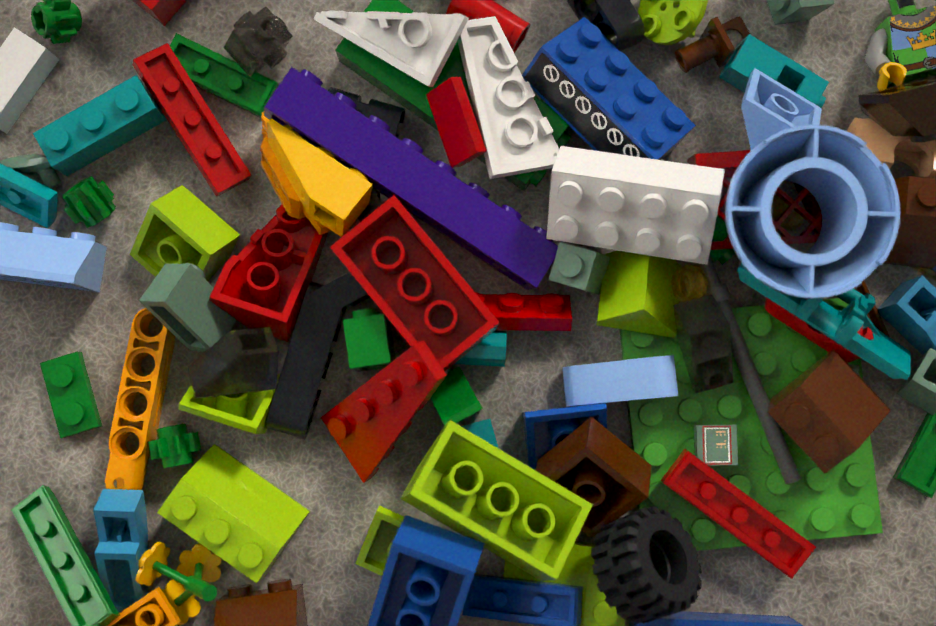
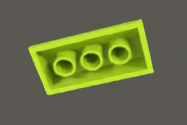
M451 420L447 422L418 465L400 498L461 535L485 543V549L540 581L557 580L593 506L590 502Z

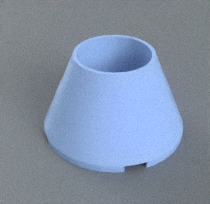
M826 125L795 126L773 134L760 142L746 155L738 166L731 180L726 198L727 230L732 246L743 265L768 287L787 295L802 298L835 296L862 284V281L878 265H882L888 257L899 228L900 201L898 190L886 163L881 164L874 153L865 146L867 143L861 138L845 130ZM783 181L794 182L806 188L815 197L821 209L822 228L820 235L813 247L806 253L798 252L786 245L778 236L772 223V199Z

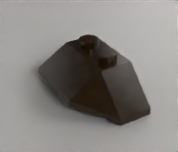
M936 77L858 95L861 111L891 135L910 136L911 142L914 143L936 140Z

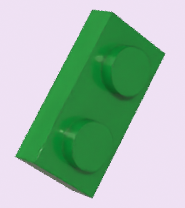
M77 351L41 362L40 366L60 438H67L102 427L82 352Z

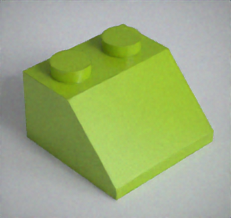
M181 185L150 203L129 255L155 277L165 264L191 263L199 267L204 272L205 279L209 281L230 257L240 234L187 188Z

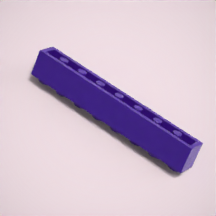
M293 67L290 68L264 106V116L266 118H272L281 125L293 127L292 130L298 133L304 140L315 147H323L339 163L349 169L359 170L372 183V188L389 199L395 195L408 212L526 290L538 287L554 261L558 250V245L553 243V240L546 239V230L538 226H534L532 229L521 221L522 215L518 211L505 204L500 207L489 200L490 194L481 186L472 182L467 185L455 177L457 172L451 166L440 160L434 163L422 155L424 150L417 143L408 138L400 140L389 132L390 127L384 121L373 115L367 118L355 110L357 105L350 98L339 92L333 95L321 87L322 81L313 73L305 69L299 72Z

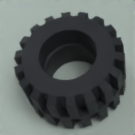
M649 507L633 512L600 528L601 532L596 534L594 538L596 547L592 548L591 557L595 560V564L592 565L593 574L597 575L599 582L597 586L600 592H604L606 596L605 601L610 608H616V612L623 619L628 617L632 623L642 622L644 624L687 610L691 607V603L696 602L698 598L697 591L701 590L702 584L699 574L702 573L701 564L697 558L699 555L696 547L691 542V536L688 531H684L682 523L677 518L672 519L670 513L664 509L659 511L657 507Z

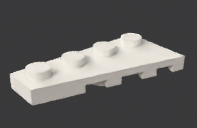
M496 17L468 20L457 41L475 119L487 150L484 153L489 179L553 168L559 152V147L552 136L554 131L547 117L543 118L534 100L535 94L529 82H525L516 65L518 60Z

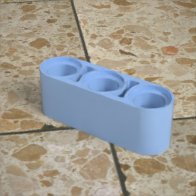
M674 355L562 367L566 407L678 396Z

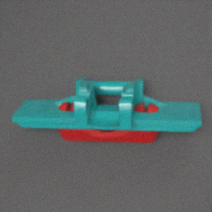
M740 262L737 269L739 279L766 296L765 309L770 315L827 352L834 348L847 363L862 358L893 379L903 378L907 380L910 377L911 352L876 329L867 316L876 305L874 296L869 293L863 295L854 288L845 293L835 295L849 304L843 310L838 311L822 301L824 297L802 298L776 291L758 280Z

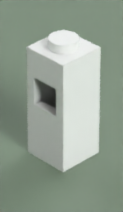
M15 27L0 47V130L6 134L59 61L46 47Z

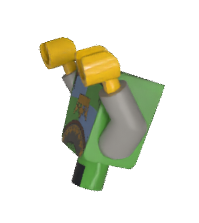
M888 0L892 16L886 18L875 29V32L871 35L865 55L866 64L876 78H878L877 88L879 90L936 75V5L917 9L914 0Z

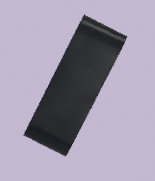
M567 0L579 20L586 17L600 29L601 33L619 51L640 43L644 38V23L630 0Z

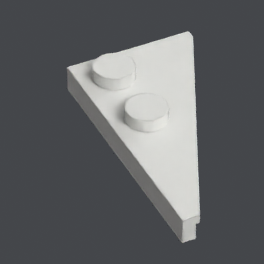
M331 10L321 11V13L316 12L314 20L428 87L435 85L469 19L460 13L428 14L418 12H346Z

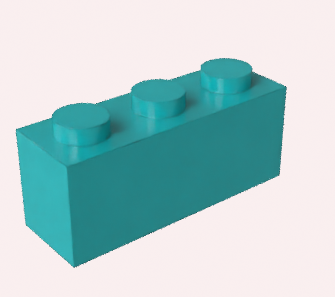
M135 75L39 129L33 135L51 167L69 176L167 119L143 81Z

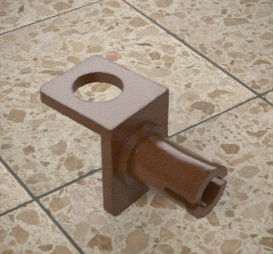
M738 16L721 24L718 17L711 19L703 31L701 39L675 51V58L680 69L686 73L714 58L719 68L726 65L735 51L726 31L736 30L742 35L743 39L750 34L742 18Z

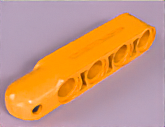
M147 308L140 310L132 321L109 436L110 457L105 477L106 489H116L114 486V481L116 480L117 489L142 490L150 455L148 441L156 440L157 437L156 429L159 427L176 337L164 325L161 332L152 337L148 326L155 316ZM151 355L155 360V368L151 374L146 376L141 370V363L146 356ZM142 393L147 399V408L139 415L134 410L133 402ZM131 433L136 434L140 441V446L134 454L130 453L126 447V439Z

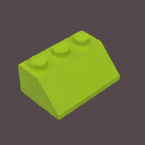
M214 444L180 479L157 513L257 584L270 571L310 513V510Z

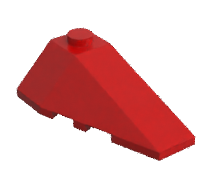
M281 204L276 209V215L261 230L257 229L250 237V242L237 256L234 254L225 263L209 297L210 301L250 330L288 342L297 322L306 290L315 273L328 232L320 235L307 217L301 219L291 217L286 212L283 204Z

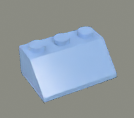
M0 222V280L100 293L107 247L95 242L96 236L71 232L70 238L57 237V231L40 227H33L32 233L18 232L19 226Z

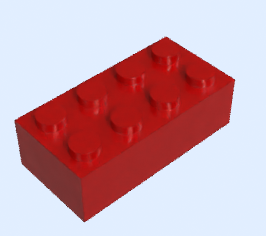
M395 195L330 246L332 251L407 343L412 347L414 344L424 340L444 371L449 369L500 327V322Z

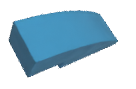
M103 489L93 510L99 537V543L94 554L99 578L117 611L122 612L148 594V586L140 585L136 582V575L139 571V559L149 549L144 490Z

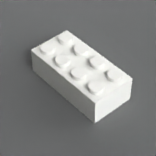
M561 146L551 173L546 239L707 265L720 202L724 169Z

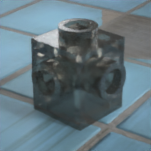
M264 7L255 15L249 11L240 17L233 27L235 29L224 46L229 55L251 77L266 65L271 69L278 65L287 56L288 52L285 48L293 36L288 31L285 23L267 7Z

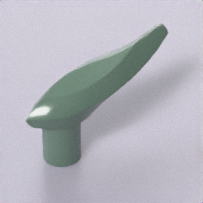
M21 155L0 161L1 164L15 171L26 174L38 172L43 183L49 188L61 183L56 171L51 167L45 155Z

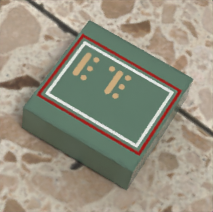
M694 425L695 456L708 466L738 465L737 425Z

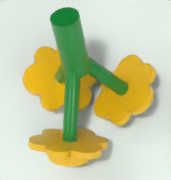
M159 541L151 549L145 551L139 559V571L136 575V582L140 585L151 586L155 579L162 574L171 578L172 580L166 584L165 589L161 590L181 620L177 625L182 626L187 623L189 618L197 616L201 610L200 603L195 599L196 596L207 602L216 598L217 588L210 583L220 578L221 568L219 565L222 559L216 554L211 553L202 544H197L191 551L185 550L180 553V564L175 571L167 566L170 548Z

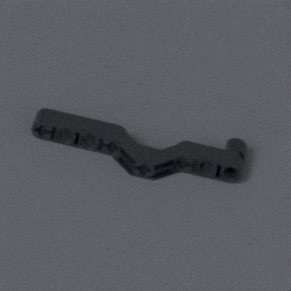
M333 87L329 88L328 91L333 95L339 92L350 98L357 105L355 110L367 118L373 115L384 121L390 127L389 132L399 138L400 134L397 133L399 123L404 122L405 108L371 99L368 104L362 103L360 95ZM374 188L371 191L370 203L358 217L360 222L382 205L380 201L381 193ZM350 272L326 285L313 281L308 285L268 412L266 428L302 439L307 437L321 394V390L318 389L320 380L326 377L333 354L329 352L332 341H337L347 305L355 306L370 298Z

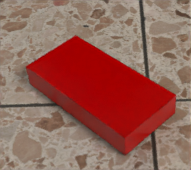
M450 77L426 94L452 168L461 167L487 152L461 77Z

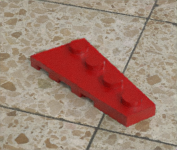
M424 340L414 344L321 417L330 434L363 483L370 480L377 473L381 462L395 448L394 444L411 426L414 416L424 408L447 376Z

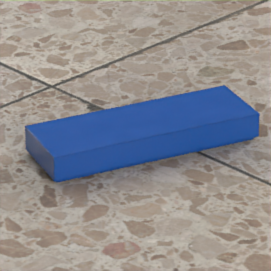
M474 574L462 615L538 626H581L583 586Z

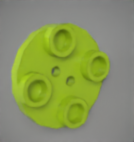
M641 0L638 14L644 23V36L658 45H673L685 40L687 37L694 38L695 30L704 17L708 0Z

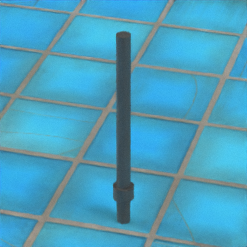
M709 255L707 265L696 263L706 287V291L703 293L708 305H713L785 484L799 481L801 477L779 424L768 413L770 401L728 301L732 297L726 283L721 284Z

